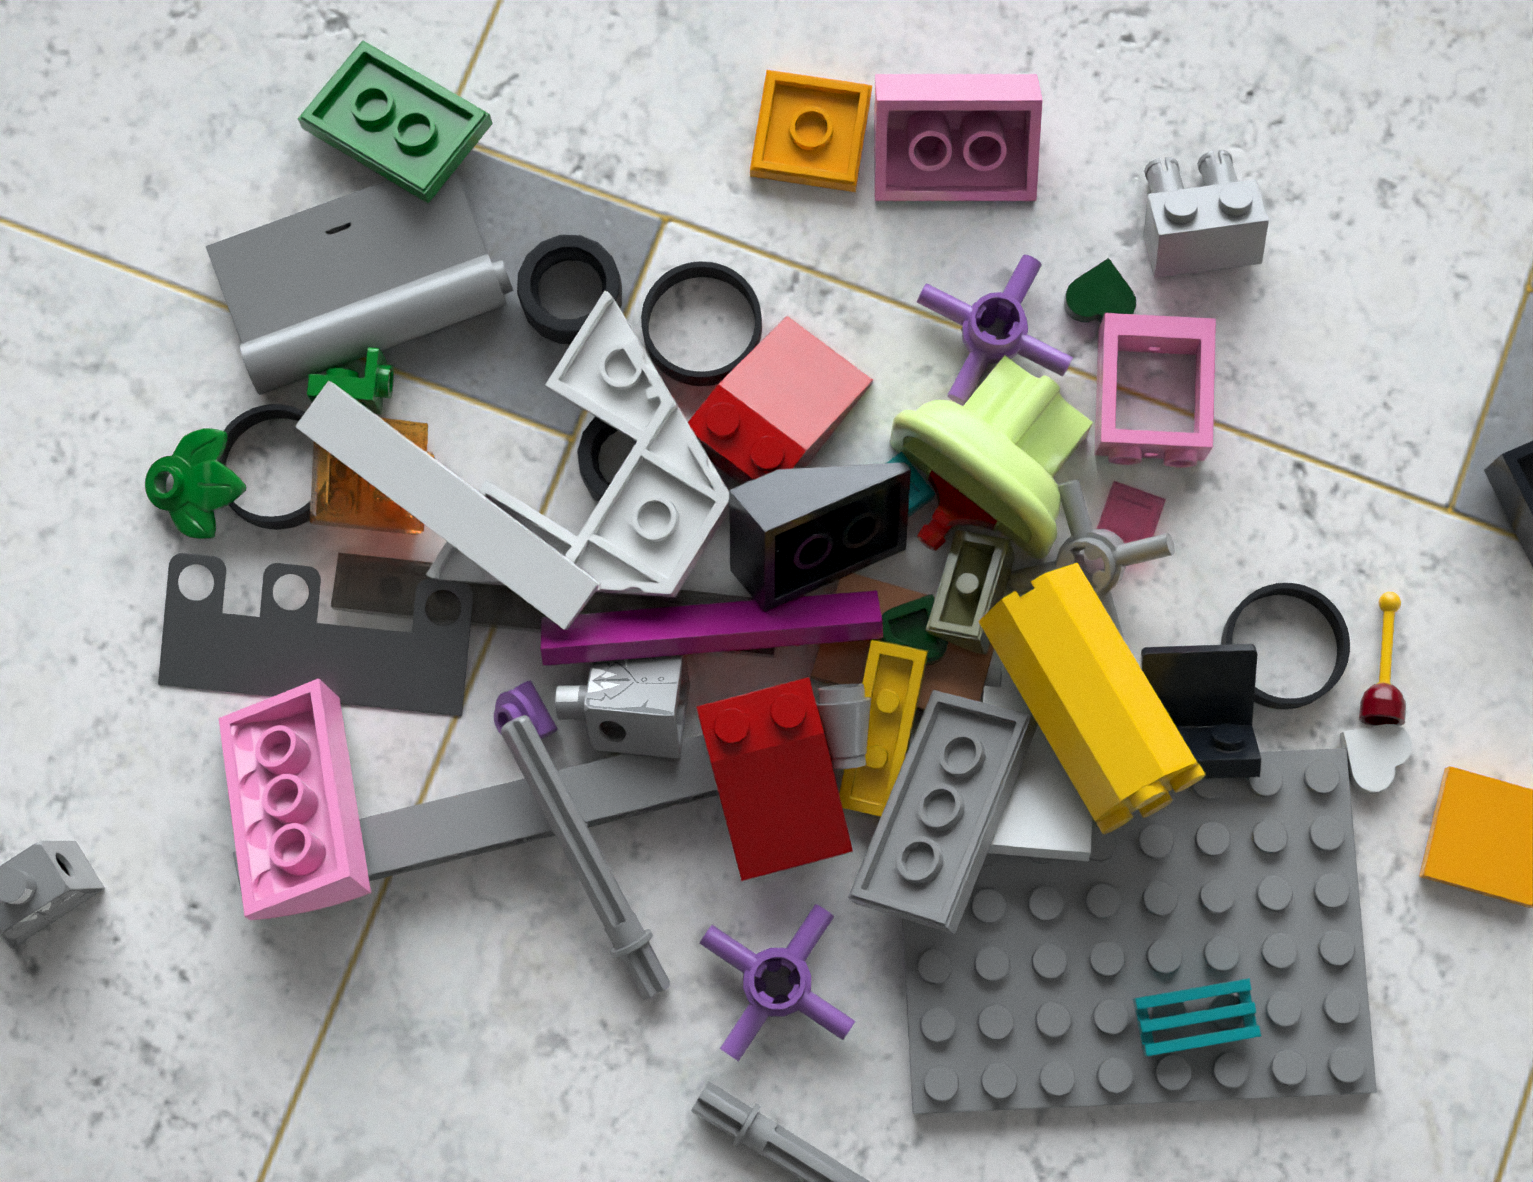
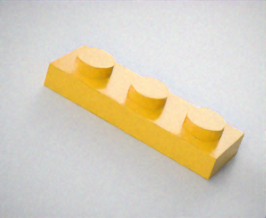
M875 639L871 640L862 682L865 688V697L871 698L867 753L865 754L866 765L844 769L839 792L842 808L882 816L908 751L928 651Z

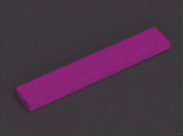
M874 590L800 596L766 612L755 600L579 614L568 630H564L550 618L542 617L540 650L542 665L551 666L872 640L883 638V625L878 591Z

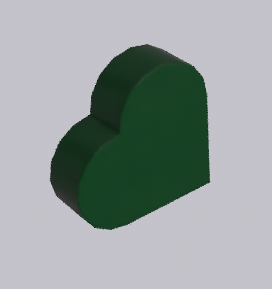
M1107 258L1075 279L1068 286L1064 296V308L1067 314L1076 321L1090 322L1097 319L1101 323L1105 313L1134 314L1136 297L1112 261Z
M933 594L901 604L884 612L882 615L883 638L879 639L884 642L928 651L926 666L934 665L942 660L949 643L926 632L935 600Z

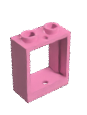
M1104 314L1098 329L1094 455L1108 456L1109 462L1120 465L1138 464L1142 462V458L1164 459V465L1177 468L1193 467L1197 465V461H1204L1213 448L1215 318ZM1118 351L1196 355L1194 433L1115 429Z

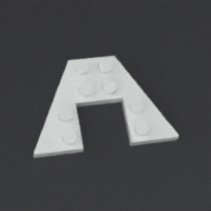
M604 291L545 385L550 390L636 441V444L578 536L487 480L484 481L478 492L601 583L596 592L676 597L729 512V490L615 299L610 293ZM449 542L445 543L426 573L430 578L438 580L504 585Z

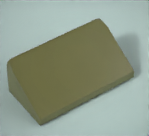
M961 530L955 531L926 627L927 634L972 652L987 654L990 641L978 621L1004 597L1015 558L1010 539Z

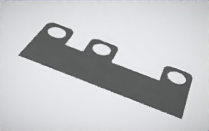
M179 553L171 558L168 567L158 685L276 696L308 682L320 679L340 698L341 704L462 716L473 607V591L468 584L438 579L422 580L416 587L412 633L317 623L321 577L315 568L304 565L273 563L265 569L260 617L222 613L226 579V566L224 562L215 556ZM193 564L206 567L214 578L212 592L202 600L188 599L179 589L178 579L180 573L186 567ZM287 574L300 576L306 582L309 589L306 603L296 610L283 609L276 603L273 597V587L276 581ZM438 590L453 592L461 603L459 618L448 626L434 624L429 620L425 611L428 597Z

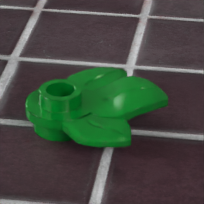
M203 428L188 433L180 440L172 456H164L156 460L146 474L145 490L150 502L155 507L168 511L177 530L190 538H214L216 533L214 511L231 504L247 488L245 483L231 469L218 462L227 442V433L222 430ZM171 474L174 484L172 489L167 492L166 481Z

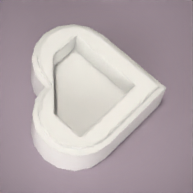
M1395 724L1343 731L1339 734L1342 748L1347 749L1349 779L1358 791L1365 794H1376L1387 789L1395 778V767L1402 765L1412 752V740L1409 734L1402 727Z

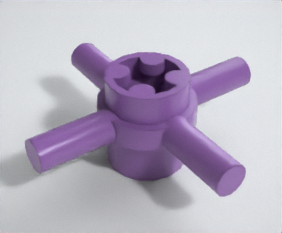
M1023 255L1002 293H989L979 298L972 306L928 283L923 287L917 303L962 325V340L970 353L947 394V397L953 402L964 406L972 396L988 364L999 363L1004 355L1012 359L1019 354L1062 377L1065 375L1073 357L1027 334V318L1021 303L1042 266L1036 258ZM995 318L1002 319L1007 323L1003 328V336L1006 339L996 340V336L990 335L986 331L981 333L979 325L984 328H990L994 325Z
M815 904L786 948H768L757 954L714 925L709 927L699 944L744 973L743 989L749 1005L720 1047L722 1051L739 1062L769 1016L785 1017L797 1011H800L841 1040H844L854 1025L855 1020L811 991V973L805 962L833 920L834 915ZM781 966L785 967L791 972L788 981L793 989L787 996L779 994L772 998L765 993L766 984L761 979L762 974L766 970L777 972L781 969Z

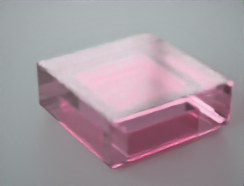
M1113 481L1096 529H1106L1114 532L1123 540L1124 544L1153 537L1166 499Z

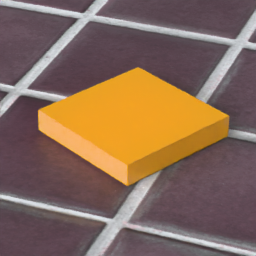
M766 70L750 165V177L856 192L872 85Z
M1451 766L1445 768L1419 877L1532 908L1533 789Z

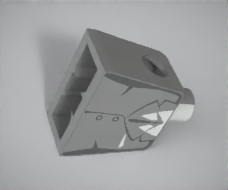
M686 655L592 662L588 685L557 686L555 698L557 718L559 720L586 719L590 746L597 751L680 758L690 690Z
M40 841L0 866V937L10 948H15L105 889L76 841ZM61 864H64V865H65V867L67 868V870H68V872H69V875H67V874L61 869V867H60Z

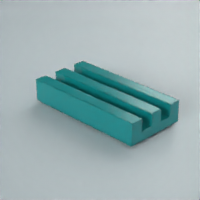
M1250 978L1134 998L1133 1004L1144 1057L1261 1037L1260 1026L1257 1025L1255 1013H1257L1255 1002H1252L1250 990H1252ZM1237 993L1239 1002L1237 1005L1149 1019L1147 1008ZM1237 1016L1242 1017L1243 1028L1154 1043L1152 1031Z

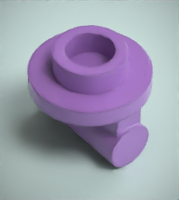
M532 681L524 682L513 690L506 691L498 696L495 704L494 723L500 734L502 727L506 723L524 715L530 718L541 740L558 730Z

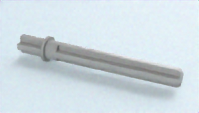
M524 715L509 721L502 727L501 734L605 927L604 930L613 945V948L610 950L612 957H621L643 1000L666 990L670 986V981L649 943L653 934L650 929H643L636 914L630 908L530 718Z
M709 1081L691 1109L696 1115L735 1138L732 1144L736 1147L740 1142L804 1182H870L759 1113L758 1111L761 1106L758 1104L751 1108Z

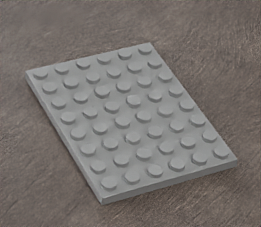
M1347 749L1260 752V777L1201 779L1180 792L1175 793L1172 789L1168 792L1173 799L1169 805L1145 818L1141 816L1139 810L1131 813L1133 818L1129 822L1104 835L1092 817L1091 854L1089 861L987 853L955 935L902 918L912 1113L926 1114L1377 1093ZM1250 978L1252 987L1250 993L1252 1002H1255L1257 1012L1255 1017L1257 1025L1260 1026L1261 1037L1144 1057L1133 1004L1134 998ZM1237 993L1147 1009L1149 1019L1151 1020L1237 1005L1239 1002ZM1237 1016L1152 1031L1154 1043L1243 1028L1242 1017Z

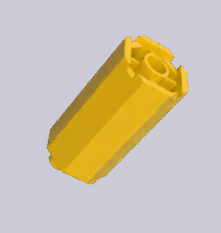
M1074 563L1044 573L1032 580L1031 584L1034 589L1021 597L1017 591L1005 596L978 622L1088 811L1104 835L1129 822L1133 818L1131 813L1139 810L1143 818L1158 812L1173 801L1168 793L1173 789L1175 793L1180 792L1203 779L1206 774L1200 764L1197 763L1079 564Z

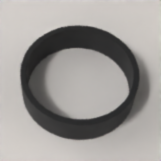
M705 261L679 265L662 275L653 284L645 298L641 313L644 343L649 356L656 366L672 379L693 386L719 384L760 343L762 317L758 298L751 285L739 273L727 266ZM691 278H714L732 285L747 299L754 313L755 329L749 345L737 359L719 369L691 371L680 368L669 362L659 353L649 335L650 316L656 302L669 288Z
M283 404L262 405L245 411L231 421L224 429V432L227 433V442L218 462L226 466L227 457L232 446L252 426L266 420L280 418L299 421L305 412ZM327 451V472L321 488L311 501L292 513L270 517L250 513L239 507L234 501L228 506L242 519L261 528L280 530L302 525L317 516L331 500L339 479V460Z
M1275 583L1254 591L1234 609L1224 626L1221 645L1232 644L1235 623L1240 613L1246 606L1258 599L1273 595H1287L1302 599L1318 609L1329 622L1337 645L1335 667L1326 684L1319 691L1300 698L1276 697L1255 687V703L1273 709H1295L1316 701L1330 691L1340 680L1349 660L1350 637L1347 625L1340 611L1322 593L1301 584Z

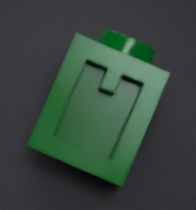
M368 347L364 378H359V373L353 370L343 368L327 369L326 375L309 374L307 396L313 402L326 383L330 381L371 412L381 415L383 398H391L393 393V365H387V361L380 348Z

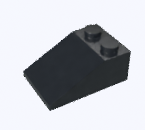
M905 462L780 469L729 490L730 571L764 612L906 550L911 469Z

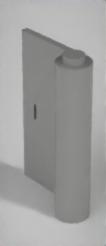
M456 170L429 203L424 202L393 182L386 180L205 246L241 341L239 346L242 358L259 395L308 378L309 374H319L327 369L367 356L368 347L380 348L382 351L507 305L503 294L513 291L503 261L491 263Z

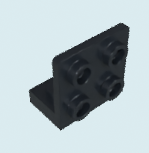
M1254 644L1145 647L1141 650L1140 668L1197 763L1200 764L1206 776L1203 779L1260 777L1261 755L1252 726L1258 656Z

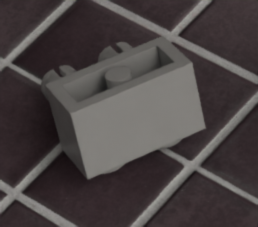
M1213 151L1207 152L1199 158L1197 163L1198 170L1202 175L1205 185L1202 187L1184 189L1179 172V164L1175 158L1165 157L1167 171L1163 170L1160 158L1154 159L1146 165L1144 173L1151 193L1147 195L1143 238L1154 278L1262 264L1269 223L1266 209L1256 179L1238 182L1232 156L1228 151H1218L1220 164L1216 162Z

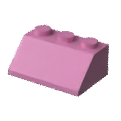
M875 74V201H1036L1043 101L1037 74Z

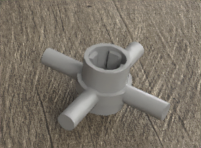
M1079 479L1061 483L1058 485L1071 536L1059 548L1055 561L1011 571L1009 576L1010 586L1013 592L1017 591V593L1034 589L1031 581L1044 573L1078 563L1124 639L1111 590L1122 580L1126 566L1174 555L1175 548L1172 537L1169 533L1124 544L1123 540L1114 532L1106 529H1093ZM1085 549L1084 554L1089 560H1096L1101 557L1105 570H1097L1091 575L1085 569L1087 565L1084 561V554H1080V551Z

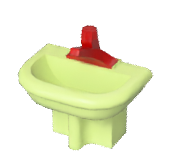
M1004 355L964 406L949 400H933L925 403L916 411L903 410L893 419L890 445L898 453L902 451L913 465L927 475L926 479L932 485L938 501V506L932 515L931 522L928 525L924 524L917 535L919 541L926 548L937 551L946 542L944 538L955 525H976L991 529L994 532L999 530L1036 559L1045 558L1057 538L1055 521L1059 515L1061 505L1058 485L1053 478L1087 437L1093 422L1064 400L1060 394V387L1054 380L1045 375L1037 378L1029 374L1006 355Z

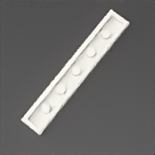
M330 381L326 383L295 427L564 630H568L601 585V583Z

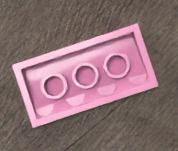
M316 679L220 717L219 726L244 916L249 920L290 916L334 906L370 894L371 888L340 698L320 679Z

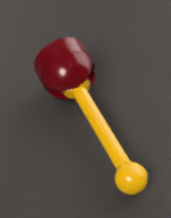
M1385 592L1378 601L1379 607L1383 611L1379 682L1373 684L1364 692L1360 702L1359 720L1362 723L1373 726L1384 724L1401 726L1405 724L1406 701L1400 690L1390 684L1395 612L1401 607V599L1394 592Z

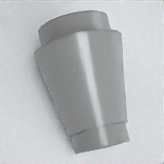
M840 684L819 688L820 701L816 702L833 769L865 766L871 698L865 697L864 684Z

